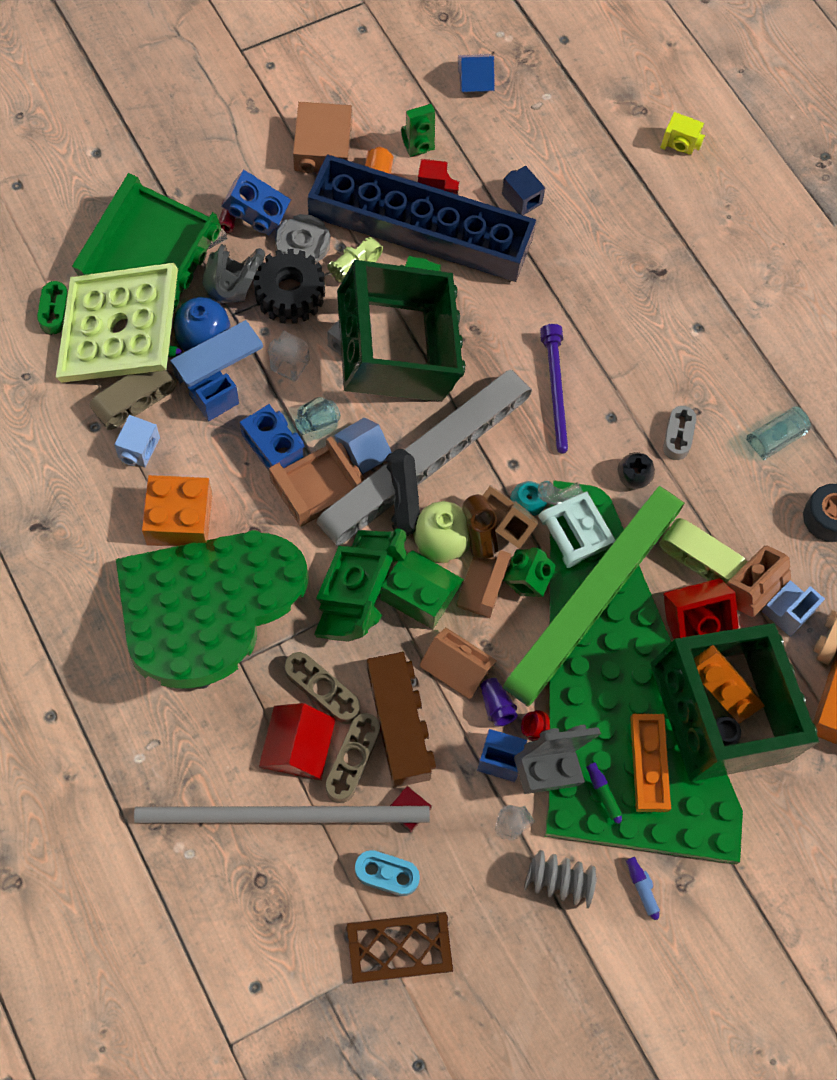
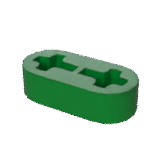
M51 281L42 288L37 319L43 332L50 335L60 333L63 330L68 290L65 284L59 281ZM55 292H59L60 295L56 296V302L53 303L51 297L55 295ZM52 313H54L56 319H53L52 323H47L51 319Z

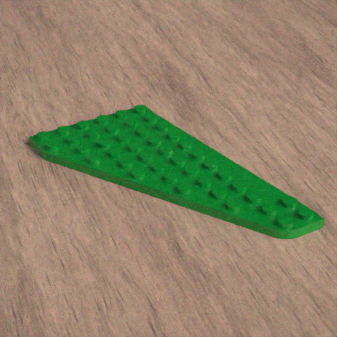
M553 481L550 507L587 491L614 539L616 540L624 531L611 498L603 490L591 485ZM564 516L558 517L557 520L574 550L581 548ZM549 531L550 560L556 565L550 579L549 625L609 549L582 560L571 568H567L562 560L564 556ZM638 566L549 681L550 729L558 728L559 732H567L572 727L586 725L587 729L599 728L601 735L576 751L585 782L577 787L549 791L544 837L738 865L741 857L742 807L728 775L690 782L650 665L671 643V639L641 568ZM632 714H664L671 801V810L669 812H636L630 720ZM594 762L606 778L607 784L623 814L621 815L622 822L619 824L610 819L596 789L592 785L586 766Z

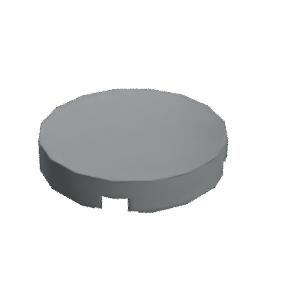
M295 215L293 219L284 220L276 230L275 243L277 250H282V254H287V249H294V254H298L299 250L305 252L306 258L312 255L315 258V263H317L326 256L330 249L329 230L321 219L312 215Z

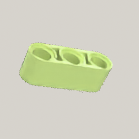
M677 518L659 542L664 552L708 581L721 578L727 584L748 562L739 553L689 521Z

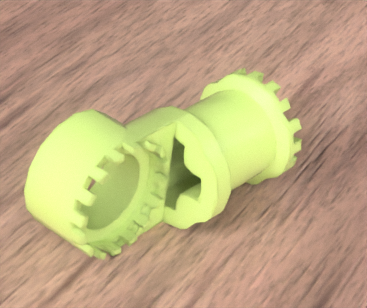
M368 237L356 249L346 247L341 257L327 265L330 274L333 273L332 277L336 276V281L338 280L339 283H342L354 260L376 262L383 252V246L372 237Z

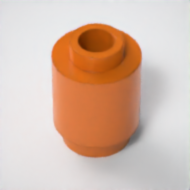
M376 147L368 151L365 166L391 174L394 157L387 149Z

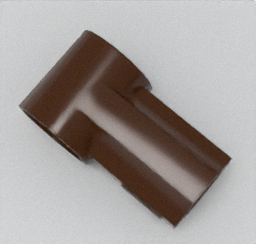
M483 495L469 496L464 501L462 510L467 520L471 553L473 557L482 559L494 557V554L499 551L495 532L497 516Z

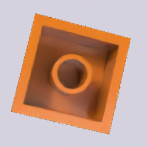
M148 475L142 526L146 545L181 546L189 543H206V540H208L212 489L209 478Z

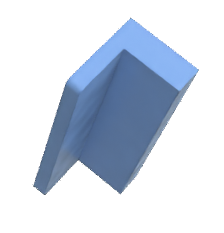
M245 320L171 359L174 376L180 384L185 382L188 387H191L262 349L263 343Z

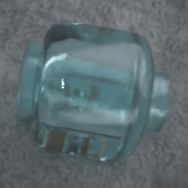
M317 397L299 406L295 424L302 435L306 434L309 438L317 440L337 429L340 411L332 400Z

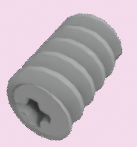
M539 850L530 863L524 889L526 890L529 884L534 882L535 893L539 894L541 889L547 886L548 897H552L558 889L560 890L561 901H565L571 893L573 894L574 905H578L582 897L586 898V908L588 909L596 887V868L591 865L583 873L582 862L578 861L571 869L569 858L565 857L560 865H558L556 854H552L545 861L544 851Z

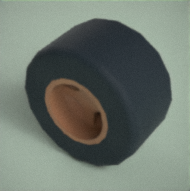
M826 484L819 487L811 495L803 511L804 524L808 531L816 538L826 542H837V484Z

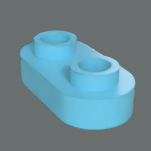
M370 850L362 853L355 863L356 876L364 885L398 896L412 894L419 885V871L409 861ZM370 864L378 868L377 873L374 875H369L365 871V868ZM399 875H407L409 882L406 885L399 884L397 882Z

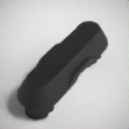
M397 449L386 457V462H388L386 468L391 472L392 485L395 489V514L391 519L394 522L392 528L394 531L395 529H402L406 532V536H409L416 530L417 520L420 515L415 459L404 449Z

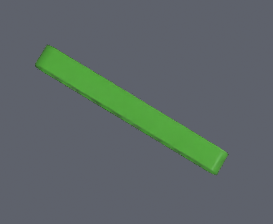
M661 486L653 492L510 674L502 687L505 691L527 707L533 703L674 521L685 502Z

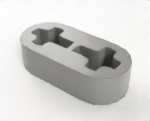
M678 406L672 410L669 417L663 451L670 459H684L692 446L696 414L690 407ZM679 416L685 417L686 423L683 429L679 428ZM676 437L681 438L680 450L675 449L674 442Z

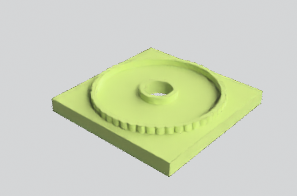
M167 263L70 277L56 378L63 383L167 370L178 268L175 264ZM128 319L127 325L122 331L113 333L114 325L118 321Z

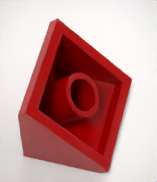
M305 703L274 706L259 768L322 781L336 719Z

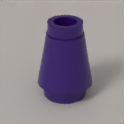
M489 678L483 681L480 688L488 720L493 722L496 727L505 726L513 722L518 716L516 713L517 706L502 688L497 678Z

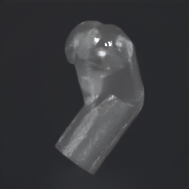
M543 481L538 485L539 498L543 502L557 505L583 493L578 482L563 490L554 487L550 481Z

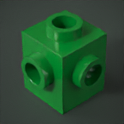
M539 548L516 549L503 581L520 596L543 597L556 565Z

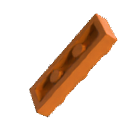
M714 645L694 658L703 685L739 724L765 706L760 697Z
M632 714L630 720L636 812H669L671 810L665 716L664 714Z

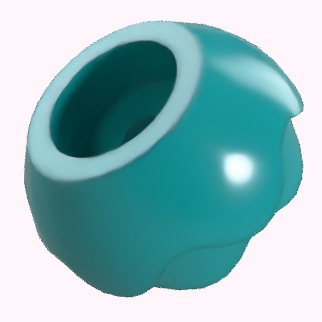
M525 481L516 485L510 496L512 501H516L533 516L539 515L548 502L545 489L533 481Z

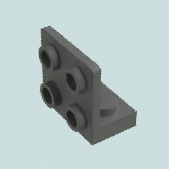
M579 725L568 729L567 732H559L558 728H554L540 733L538 740L526 743L524 750L514 756L524 794L577 787L583 784L585 781L576 751L601 735L600 729H587L586 725Z

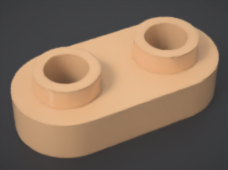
M831 610L824 624L825 627L829 628L826 636L820 635L813 649V652L817 653L816 660L826 665L830 663L837 650V612Z

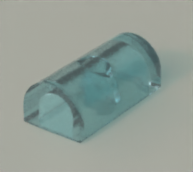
M793 406L748 434L746 440L764 461L807 434L811 428V423L807 414L800 407Z

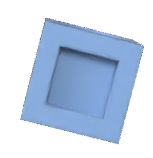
M129 415L114 444L118 458L130 466L137 464L146 467L160 439L157 424Z

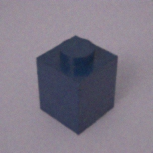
M526 165L517 171L509 172L505 176L502 195L518 214L525 215L543 204L545 187Z

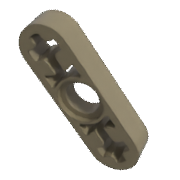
M296 652L286 659L285 672L287 678L330 716L335 718L336 721L342 724H349L359 715L360 702L358 698L310 656L302 652ZM294 663L297 665L305 663V671L311 676L307 685L305 684L307 682L305 674L301 671H298L296 674L293 673ZM321 680L329 682L332 687L331 691L323 696L316 694L313 690L316 682ZM337 691L340 692L338 700L344 705L349 702L352 703V713L347 711L343 714L339 713L340 705L334 700Z
M363 713L354 718L327 778V795L336 803H345L353 797L378 740L380 723L372 714ZM370 723L371 730L374 732H367L362 745L358 743L360 738V728L358 726ZM350 750L359 751L363 757L361 763L356 766L348 765L344 761L346 752ZM340 767L349 773L346 779V787L349 790H342L340 794H336L335 787L332 784H339L342 779L343 771H338Z

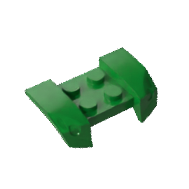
M395 529V531L389 532L358 530L351 547L338 546L316 597V600L321 603L319 610L323 612L314 633L316 638L345 642L353 641L364 637L368 630L379 622L382 614L374 604L392 561H405L406 550L404 549V542L406 541V532L404 530Z

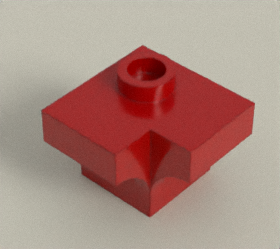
M421 159L418 183L458 195L459 181L449 176L447 172L448 162Z

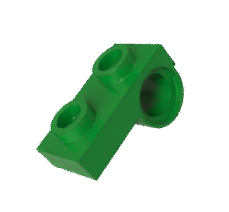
M432 104L406 111V125L401 126V136L410 157L435 150V109Z

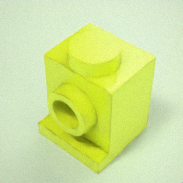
M674 112L666 128L660 148L665 150L668 146L679 152L692 155L694 149L700 150L705 135L701 134L704 123Z

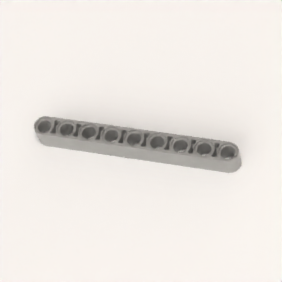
M508 370L408 446L405 451L410 453L415 459L417 485L421 484L522 405L531 395L532 389L513 370ZM388 463L330 506L317 519L316 524L336 546L345 543L358 530H362L394 505L395 489L392 485L391 472L386 468Z

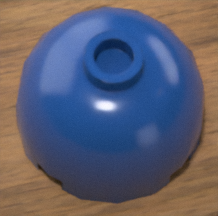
M204 297L193 298L183 303L175 313L173 322L177 344L184 351H188L231 328L228 314L220 303Z

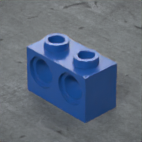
M243 169L234 180L221 207L228 210L232 216L241 218L252 225L256 231L269 236L279 226L291 199Z
M270 404L240 421L242 437L268 471L270 467L277 463H280L285 468L304 458L303 448L305 447L301 437L296 432L292 434L288 429V423L284 415L280 411L275 412ZM266 426L272 428L269 431L260 430L262 427ZM280 448L289 449V451L285 453L277 452V450Z

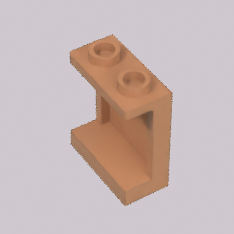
M298 102L293 150L295 171L319 173L327 154L348 160L350 131L352 130V105Z
M332 436L326 438V445L323 448L285 468L280 463H277L269 468L271 483L300 527L318 518L325 510L364 481L359 468L356 465L351 466L347 460L348 454L342 443L339 442L337 444Z

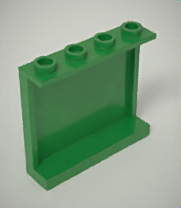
M128 173L72 267L78 276L174 263L178 268L174 312L179 304V297L184 288L187 289L193 280L195 269L204 262L209 245L212 241L217 240L221 231V225L215 213L212 212L210 216H206L143 186L137 176Z

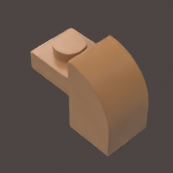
M490 485L483 496L488 500L497 516L495 532L520 549L538 525V520L516 501H512Z

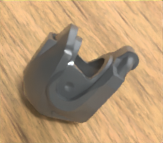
M221 244L216 252L210 253L202 282L207 295L219 303L244 302L258 266L264 261L265 251L258 248L240 263L231 259L230 251H227L226 245Z

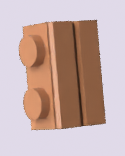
M764 545L727 582V585L735 591L737 610L750 617H754L791 580V570L789 569L790 557L768 545Z

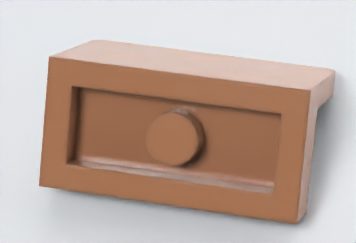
M500 550L497 559L493 557L487 559L473 557L456 606L490 618L509 566L511 553Z
M445 627L434 637L420 663V667L468 699H471L483 679L492 671L497 660Z

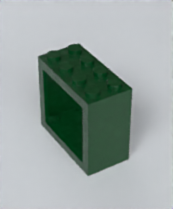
M362 260L353 261L337 290L344 391L440 402L445 399L448 393L453 390L458 380L464 376L466 368L461 354L463 337L459 335L460 311L456 307L458 289L454 285L453 273ZM369 305L423 312L428 365L373 358Z
M775 623L677 638L650 663L690 782L790 763L819 742L817 728L810 718L805 697L801 693L795 678L794 667L789 662L784 649L783 638L778 633ZM712 645L724 657L744 654L759 697L765 705L763 708L774 737L724 746L694 661L696 656Z

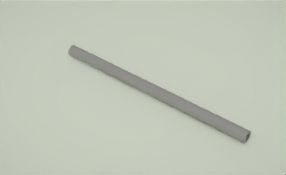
M430 806L135 807L134 821L135 823H430Z

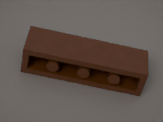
M404 651L368 658L367 673L377 718L380 723V732L393 788L430 781L431 770L436 769L433 751H427L425 739H429L426 721H420L417 709H422L419 691H413L411 680L415 679L412 661H406Z

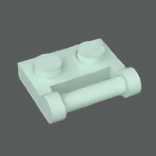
M587 491L552 506L538 515L542 525H547L564 556L562 560L567 568H571L582 560L609 549L616 541ZM564 516L581 548L574 550L557 520L558 517Z

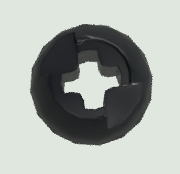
M633 452L623 457L619 462L618 475L620 481L626 487L641 489L650 484L654 479L655 467L653 461L646 454ZM632 468H638L640 474L635 473V470Z

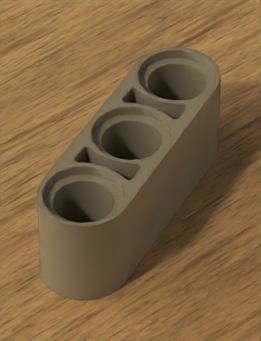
M167 370L127 375L98 393L91 400L90 408L104 426L112 430L124 424L129 415L135 417L168 396L175 389L177 382Z

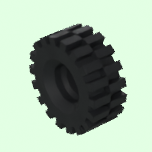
M287 249L288 253L282 254V250L275 251V257H272L271 254L265 256L266 263L260 264L258 271L254 275L253 281L257 305H260L261 312L264 315L268 312L269 318L273 321L276 317H279L280 323L286 324V319H292V324H297L298 318L301 317L303 321L309 320V313L315 316L318 313V306L322 307L324 303L325 276L324 272H322V266L319 262L315 264V258L312 255L306 258L304 251L299 250L298 254H294V249ZM286 279H294L301 284L299 288L292 291L283 290L278 286L280 282Z

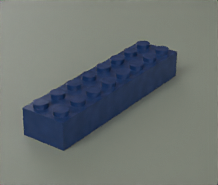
M328 154L307 197L308 215H312L324 222L513 282H517L533 240L537 220Z

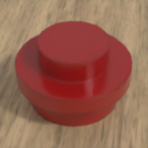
M535 710L528 712L522 719L521 731L530 741L538 740L540 733L550 729L549 716L544 711Z

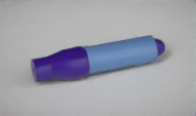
M636 857L626 860L629 874L645 910L653 920H658L660 909L651 891L653 888L652 880L647 871H643Z

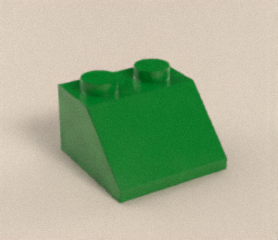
M411 550L406 554L405 561H398L383 583L381 587V600L433 630L461 587L464 579Z

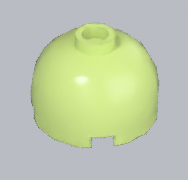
M441 501L434 502L423 508L417 520L416 530L413 533L415 544L418 546V551L421 555L439 563H448L449 560L456 559L457 557L459 559L465 555L470 548V537L462 507L455 503Z

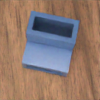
M365 417L334 435L337 443H342L353 466L356 465L362 474L386 461L387 455L392 453L380 425Z

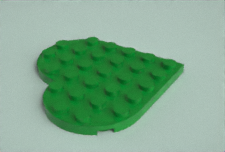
M251 530L246 533L206 540V543H189L116 559L126 642L133 666L143 677L147 678L149 676L160 681L161 686L170 688L202 687L231 675L238 670L237 664L246 655L250 656L253 652L257 640V626L281 618L291 611V605L299 597L303 598L308 586L309 577L304 555L297 546L287 539Z

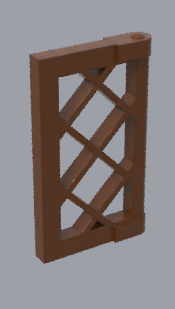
M446 912L347 923L346 932L348 933L353 984L453 972L448 915ZM437 923L438 935L434 940H431L417 927L420 924ZM409 926L411 928L400 944L384 932L386 928ZM376 930L379 932L367 948L358 942V931ZM414 931L430 943L419 959L403 948V945ZM381 935L397 947L385 964L369 951ZM438 939L440 941V946L436 944ZM432 947L441 952L442 963L430 965L421 963ZM359 948L364 951L361 954V956L359 954ZM399 950L415 962L413 967L391 969L388 965ZM367 954L381 965L382 968L378 971L361 972L360 962Z

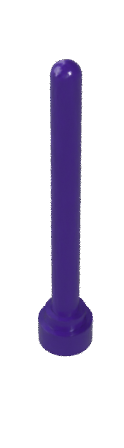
M548 324L540 328V338L548 351L556 448L559 453L564 454L568 451L559 357V346L563 341V329L558 324Z

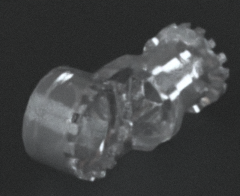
M507 805L499 811L495 831L501 839L513 841L523 831L533 825L535 820L525 806Z

